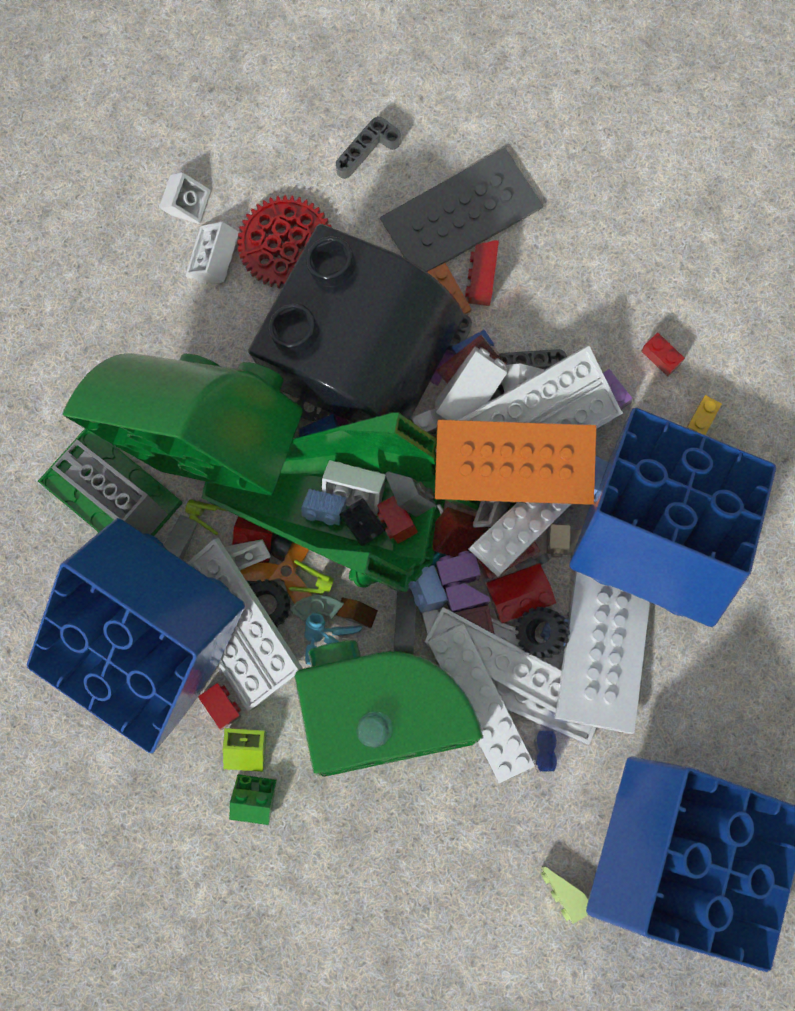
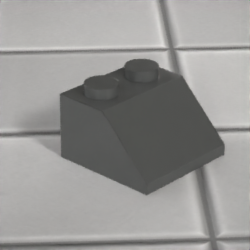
M391 472L385 473L397 504L402 509L418 517L436 506L433 499L435 495L431 488L425 487L421 482H417L410 477Z

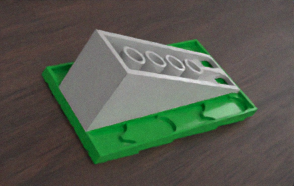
M86 429L77 436L38 480L43 487L97 532H100L113 520L120 518L140 532L155 536L183 504L179 498L117 447Z

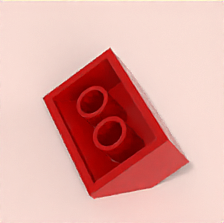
M498 240L475 245V252L471 251L470 262L473 263V268H469L467 280H471L470 286H466L465 297H469V304L490 306L499 245Z
M540 563L485 583L495 614L501 623L521 617L524 612L529 613L531 608H545L556 604L551 585Z

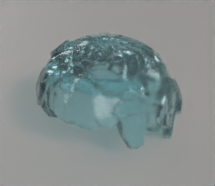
M369 712L358 722V739L367 747H380L392 736V721L381 712Z

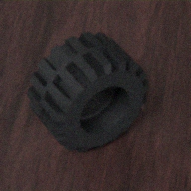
M269 579L264 581L257 580L255 584L251 583L249 586L257 598L269 594L276 599L277 607L269 617L276 628H278V625L283 624L284 620L288 618L289 609L291 608L290 599L286 591L277 582H271Z
M546 607L531 608L529 613L524 612L522 614L524 616L523 619L519 618L517 621L520 625L516 626L515 629L518 631V634H515L516 639L520 640L518 642L519 646L523 647L522 650L529 653V655L540 658H552V655L557 656L560 654L559 650L566 648L564 643L569 642V639L566 638L567 635H570V631L566 629L569 627L568 622H565V618L559 615L557 611ZM547 621L551 628L550 637L545 643L539 644L535 639L536 627L540 623Z

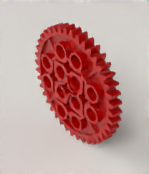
M284 195L283 200L279 196L276 197V201L270 197V203L263 200V206L256 204L257 210L251 208L252 215L246 214L247 220H242L244 226H239L240 233H238L239 240H237L239 247L237 249L240 252V259H243V266L247 265V272L251 271V276H256L257 281L263 278L264 285L269 281L270 287H273L276 283L278 289L281 287V284H285L302 251L299 252V249L306 246L316 226L324 224L331 227L328 224L329 219L325 218L324 212L320 213L319 207L314 209V203L308 206L307 199L302 203L301 197H298L295 201L293 195L290 197V200H287V196ZM287 213H293V214H294V215L291 216V217L285 216ZM304 220L311 221L309 224H302ZM263 221H269L267 225L261 224ZM280 228H285V229H286V230H285L284 232H282V233H280V232L277 231V230L280 229ZM255 236H260V237H261V238H260L259 240H257V241L253 240V238H254ZM295 236H302L300 240L293 239ZM271 244H277L275 248L269 247ZM288 251L294 252L291 256L285 255ZM263 259L269 260L266 264L260 263ZM279 267H285V268H286V269H285L284 271H282V272L277 271V269H278Z

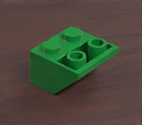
M237 774L230 800L229 820L269 825L277 780Z

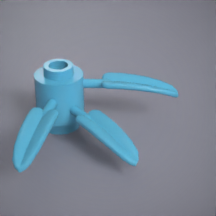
M318 613L310 614L306 619L304 637L311 642V644L306 646V664H310L309 650L317 647L314 645L315 642L321 641L323 637H325L324 642L326 644L339 642L333 636H328L325 632H332V635H349L361 631L362 626L325 628V620L322 615Z

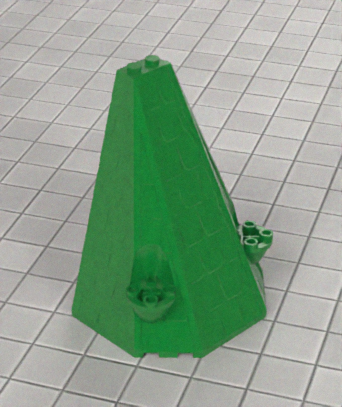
M390 413L300 438H294L272 495L205 482L201 497L211 504L351 569L349 579L354 581L358 587L367 588L371 584L379 582L398 592H407L409 589L408 584L411 581L416 582L423 574L422 569L429 567L433 563L442 518L437 505L440 504L444 508L445 500L433 498L436 506L418 517L409 513L418 533L400 543H397L394 538L390 539L386 531H384L374 540L361 546L343 519L340 525H327L323 521H310L302 517V505L308 490L322 491V477L329 460L373 472L376 471L381 474L391 472L410 477L417 482H421L425 487L431 488L435 495V447L437 448V439L399 413ZM387 477L381 502L394 496ZM386 522L382 524L384 528L388 527Z

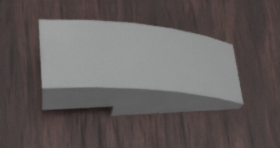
M481 501L473 526L492 527L507 512L511 502Z

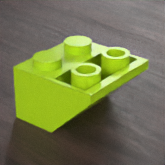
M224 728L223 769L263 772L267 732L262 730Z

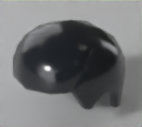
M276 535L271 542L270 550L272 555L283 562L293 542Z

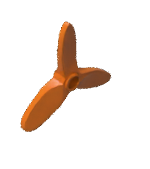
M294 542L284 562L280 564L256 563L240 570L246 581L256 582L257 580L264 581L265 579H269V581L278 579L283 581L287 593L294 604L303 598L312 596L310 592L289 590V587L307 588L306 584L296 574V568L299 565L294 563V561L302 562L309 549ZM288 567L292 573L290 576L285 577L281 574V569Z

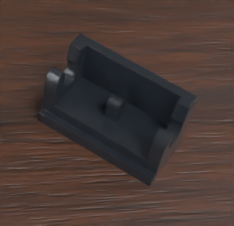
M364 498L353 503L348 509L339 514L361 546L374 540L385 531V528Z

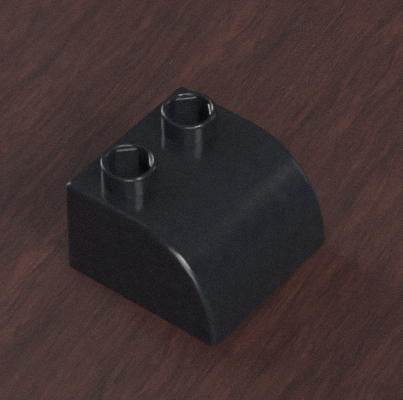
M319 224L313 231L273 303L248 352L256 364L265 366L283 377L284 382L280 391L353 423L390 413H399L410 420L460 326L464 313L453 295L438 280L413 262L385 248L327 225Z

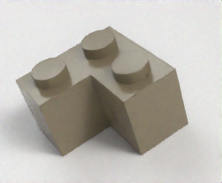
M551 524L547 531L546 553L551 554V557L561 558L563 555H570L571 558L581 530L570 529L571 525Z

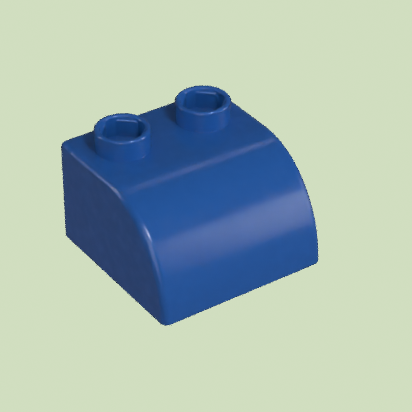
M633 408L609 458L599 489L594 495V505H590L569 566L572 570L591 577L600 584L615 587L663 607L674 615L687 617L708 627H714L751 574L776 473V465L642 409Z
M117 518L61 563L27 661V668L140 748L152 754L181 721L207 684L228 645L243 613L245 603L232 594L224 583L215 578L205 576L168 551L164 544L156 537L144 534L123 519Z
M633 756L628 757L616 794L615 804L586 907L587 914L590 917L650 939L763 972H769L773 966L795 875V805L691 767Z

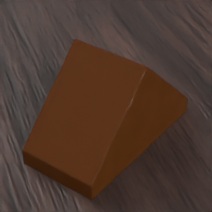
M342 597L341 602L344 604L335 616L371 629L378 610L360 601Z

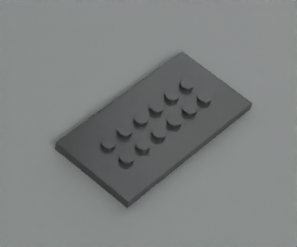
M503 148L382 215L380 220L403 257L428 272L543 208V205L506 148Z

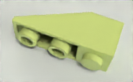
M542 866L543 872L540 874L546 884L550 883L553 889L550 893L555 902L560 901L563 907L560 911L566 921L570 920L574 924L588 916L586 912L588 904L586 895L547 867Z

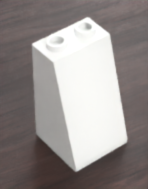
M474 347L435 400L436 413L446 420H459L487 404L507 374L506 364L498 358L496 360L489 356L490 353L484 348L478 349Z

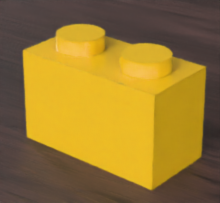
M705 395L686 428L706 435L722 403Z

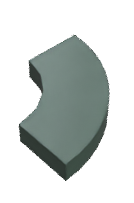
M313 595L296 602L289 610L304 622L313 613L325 615L332 619L344 603L331 596Z

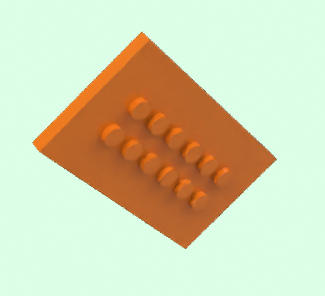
M437 420L435 499L594 505L596 425Z

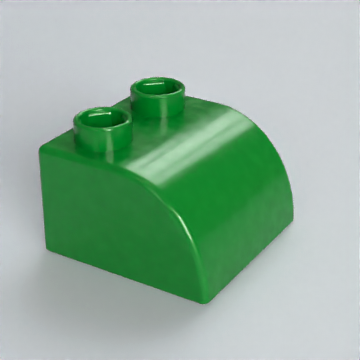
M125 353L112 356L95 366L73 391L62 415L160 472L272 495L303 410L301 406L280 392L284 382L283 377L277 372L259 364L242 362L239 364L238 369L221 367L205 357L191 353L182 354L179 360Z
M347 640L310 649L308 654L311 667L299 669L295 672V682L312 769L316 775L326 777L472 746L483 738L476 712L462 688L443 669L420 656L392 651L361 656L358 642Z

